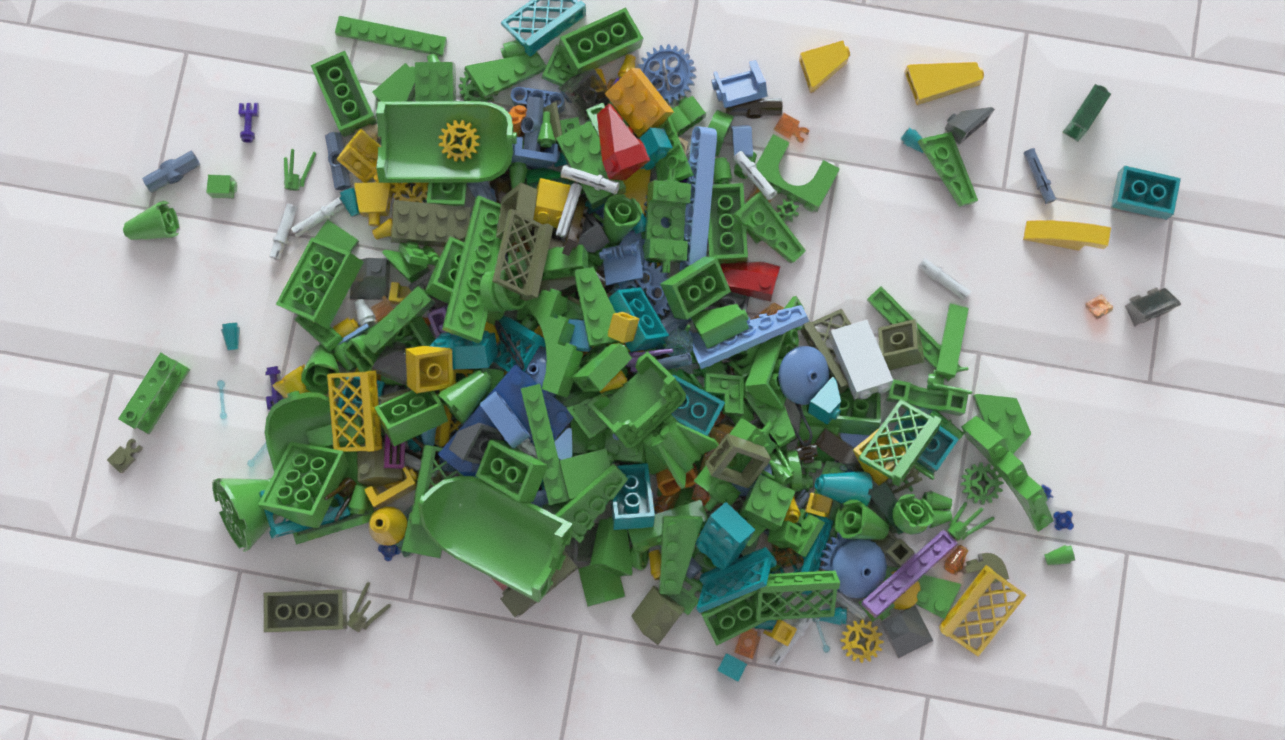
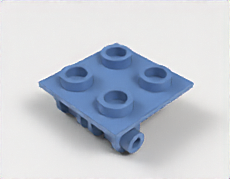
M639 241L605 248L600 252V258L603 259L606 285L643 278Z

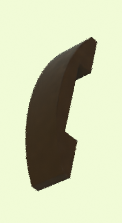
M824 428L814 442L816 446L855 472L864 471L853 452L855 447L843 441L840 436Z

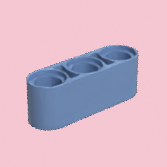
M516 87L511 91V99L514 106L522 105L527 109V98L537 97L544 99L543 108L558 100L561 102L557 106L559 114L565 110V100L561 93L525 87ZM518 95L524 96V99L521 101H517L515 98Z
M497 391L480 403L483 410L513 449L530 437L527 430Z

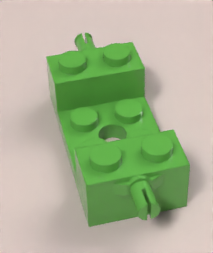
M672 168L668 169V180H653L649 182L647 193L644 260L663 261L662 273H670V262L681 263L687 261L688 241H684L686 205L690 203L691 184L675 181L676 169ZM663 217L670 221L668 228H664L661 225Z
M741 418L730 433V435L764 446L769 455L777 446L770 440L768 435L775 426L770 421L761 430ZM737 452L726 468L742 472L752 457ZM707 466L703 468L694 480L711 496L704 506L710 512L717 502L723 504L727 502L731 506L741 493L732 486L733 483L711 476Z

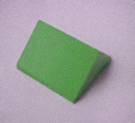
M591 565L578 569L588 607L626 597L621 577Z

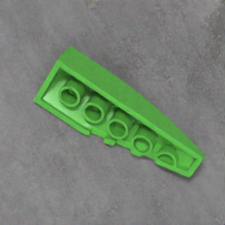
M793 296L784 309L802 304L797 296ZM802 326L793 328L761 344L745 385L753 398L778 409H783L786 397L779 384V368L786 354L795 347H798L797 331L801 330Z

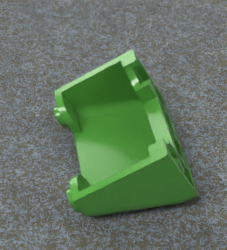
M648 351L639 357L636 362L635 368L638 373L610 398L606 395H598L588 404L593 412L627 448L636 446L682 405L686 399V393L678 381Z

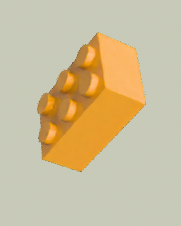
M631 68L605 93L638 137L644 135L650 128H658L674 113L649 79L638 68Z

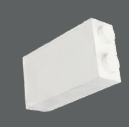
M868 320L844 326L830 332V343L854 399H866L873 393H884L891 388L893 378Z

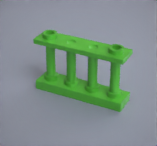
M160 352L118 420L133 429L139 428L145 433L150 434L191 369Z

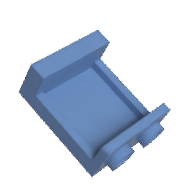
M756 60L749 62L750 71L721 79L717 71L713 72L712 87L714 91L717 90L718 102L722 101L724 108L768 97L766 81Z
M517 137V144H513L511 163H525L527 169L549 168L557 163L560 157L558 144H553L542 152L522 149V137Z

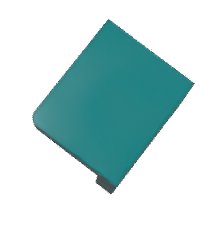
M726 653L717 671L739 682L747 664Z

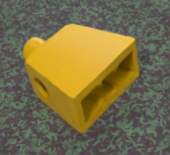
M379 182L354 183L359 213L362 217H368L369 226H379L380 217L389 216L393 196L391 192L392 184Z

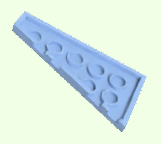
M802 305L779 310L775 315L767 316L765 313L759 315L757 319L750 320L749 318L747 320L749 329L708 349L698 332L693 333L690 330L687 337L701 369L759 343L766 342L775 336L782 335L793 328L800 327L809 322V319Z

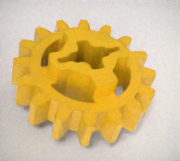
M454 120L453 126L447 123L448 129H441L444 135L439 136L443 140V142L439 143V146L444 147L441 151L443 154L448 152V159L454 156L455 162H458L459 158L465 162L466 156L472 159L471 153H478L475 147L480 146L476 142V140L480 139V136L475 135L478 131L476 128L471 130L472 124L469 123L465 126L464 120L460 124ZM462 128L467 131L464 133H459L456 129ZM449 134H450V135H451V140H450V142L447 144V139H448V136H449ZM457 137L464 138L462 145L456 144ZM470 139H472V144H471V147L469 148V147H468V142H469ZM455 149H460L463 153L456 154L452 151Z
M391 183L395 187L391 189V192L395 194L393 196L395 200L423 203L424 199L427 200L428 183H412L414 185L412 193L409 190L411 183ZM401 194L408 195L410 199L403 197Z
M860 619L859 624L856 621H852V627L846 625L848 631H842L841 633L845 638L840 639V642L845 643L841 649H847L845 656L852 655V661L859 658L860 663H863L864 658L870 662V656L877 658L876 651H882L879 644L884 643V641L879 640V637L883 634L876 632L878 626L871 627V621H868L865 625L862 619ZM861 628L868 629L871 634L863 633ZM854 632L852 641H849L850 634ZM859 636L866 638L864 647L861 644H857V641L860 640ZM872 641H875L874 647L870 651L869 646ZM852 649H860L863 655L855 653Z

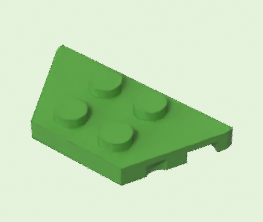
M984 394L973 395L982 420L1004 438L1008 450L1014 454L1031 435L1017 398Z

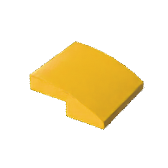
M360 129L343 149L337 161L363 183H367L377 172L378 147H381V145Z

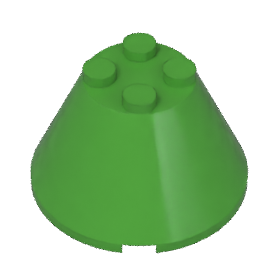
M217 478L212 481L215 502L219 501L222 511L219 512L221 519L239 549L244 548L243 552L250 550L270 527L265 510L259 507L258 504L261 500L259 492L266 490L271 478ZM275 513L273 514L274 522L279 517V515Z

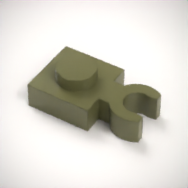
M133 438L127 442L126 448L120 446L107 459L119 473L123 474L136 460L133 457L134 453H139L143 449L140 445L133 449L132 446L136 442Z

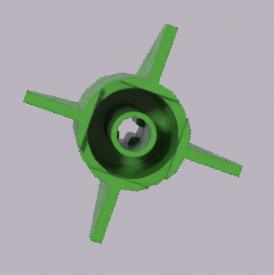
M672 414L643 439L649 472L654 475L668 469L681 489L685 488L686 473L694 468L692 464L695 460L699 462L701 454L711 451L719 445L715 439L680 424Z

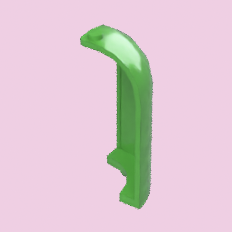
M480 101L378 102L376 117L378 137H381V147H378L376 169L379 183L483 182L493 180L504 174L511 165L513 144H517V132H513L511 115L503 107ZM454 120L458 124L464 120L465 126L469 123L472 124L471 130L476 128L478 131L475 135L480 136V139L476 140L480 146L475 147L478 153L472 152V159L466 156L465 162L461 158H459L458 162H455L454 156L448 159V152L443 154L441 151L444 147L439 146V143L443 142L439 136L444 135L441 129L447 130V123L453 126ZM462 128L456 129L459 133H464L467 131ZM449 134L448 139H447V144H448V143L450 142V140H451V135H450V134ZM457 137L456 144L462 145L464 138ZM472 139L468 142L469 148L471 147ZM455 149L452 151L456 154L463 153L460 149Z
M299 391L288 393V398L280 400L271 407L266 417L264 433L274 472L290 442L310 445L306 432L332 425L329 397L321 393L306 392L300 394ZM340 416L337 421L339 423L345 421V419ZM349 441L340 442V447H346ZM333 445L323 447V448L334 449ZM344 452L349 466L342 481L349 477L357 485L365 486L358 482L357 452ZM368 496V510H366L365 514L350 513L343 520L321 525L319 528H311L293 533L296 545L368 523L371 515L374 513L373 505ZM333 498L330 504L331 507H339L337 499Z
M456 476L443 480L431 488L425 495H422L418 501L422 525L430 538L443 551L538 603L553 584V581H551L556 569H561L566 556L563 555L565 546L570 545L572 523L530 502H519L474 476Z

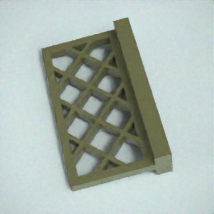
M513 209L509 210L492 282L519 294L522 300L528 301L538 298L553 226L549 224L542 225ZM514 217L518 219L521 225L517 229L513 223ZM527 226L535 227L534 236H531ZM518 230H523L527 238L526 240L521 241ZM510 234H513L517 244L514 246L509 241ZM526 242H528L531 247L529 254H527L525 247L523 245ZM516 247H519L523 256L520 259H517L513 250ZM506 252H509L513 262L510 264L505 259ZM523 259L527 265L525 272H523L519 263ZM512 265H515L519 274L513 277L509 268ZM502 270H505L509 280L504 281L500 279ZM519 277L523 283L522 289L517 286L515 281Z
M842 308L813 322L809 321L803 324L800 331L807 344L824 355L829 368V380L832 377L836 379L839 394L845 392L849 386L840 364L835 361L836 355L834 350L828 348L825 342L826 339H829L830 335H828L830 327L838 329L845 325H851ZM840 316L843 320V325L839 326L831 323L832 319ZM820 324L827 326L826 334L818 332L815 326Z

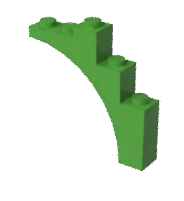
M550 289V292L542 290L541 294H538V298L528 300L525 304L536 317L546 343L547 362L542 389L568 398L574 381L571 377L577 373L583 353L576 350L577 346L569 344L575 325L568 323V318L562 317L568 299L561 296L562 292Z
M977 415L962 425L961 428L967 440L980 451L1003 478L1023 507L1033 528L1039 532L1054 520L1046 504L1048 499L1043 488L1028 476L1023 462L1008 450L1004 438Z

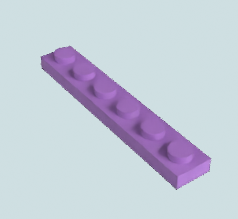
M943 529L865 598L861 605L873 617L877 618L953 550L958 542Z

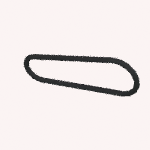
M495 320L496 330L501 341L518 366L524 370V362L520 353L501 323ZM499 327H500V329L502 330V332L504 333V335H505V337L507 338V340L509 341V343H510V345L512 346V348L514 349V351H515V353L517 354V356H518L520 362L518 361V359L516 358V356L514 355V353L512 352V350L510 349V347L507 345V343H506L505 340L503 339V337H502V335H501V333H500Z
M795 403L809 431V441L805 444L793 425L792 427L800 443L806 447L810 445L813 435L799 404Z

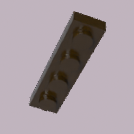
M580 196L562 254L569 256L572 249L576 250L588 209L585 206L587 200L585 197Z

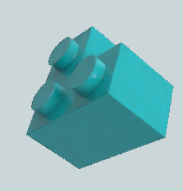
M650 128L639 138L644 144L650 159L640 169H652L673 148L664 129Z

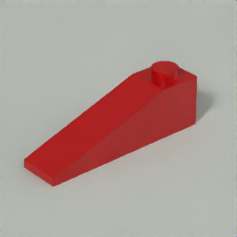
M611 104L605 106L597 114L602 162L609 180H627L649 162L650 159L642 141L633 135V130L624 124L623 118Z
M766 262L720 264L731 292L771 302L781 266Z

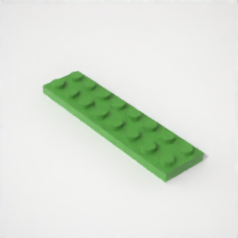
M479 195L474 202L442 328L446 332L476 343L482 341L489 312L482 301L480 293L481 279L485 272L495 270L502 242L501 239L496 238L501 204Z

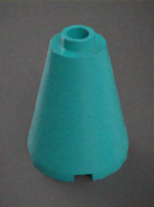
M861 471L821 474L815 480V489H817L818 494L844 504L849 500H858L868 506L871 496L868 495L869 489H872L873 486L870 473Z

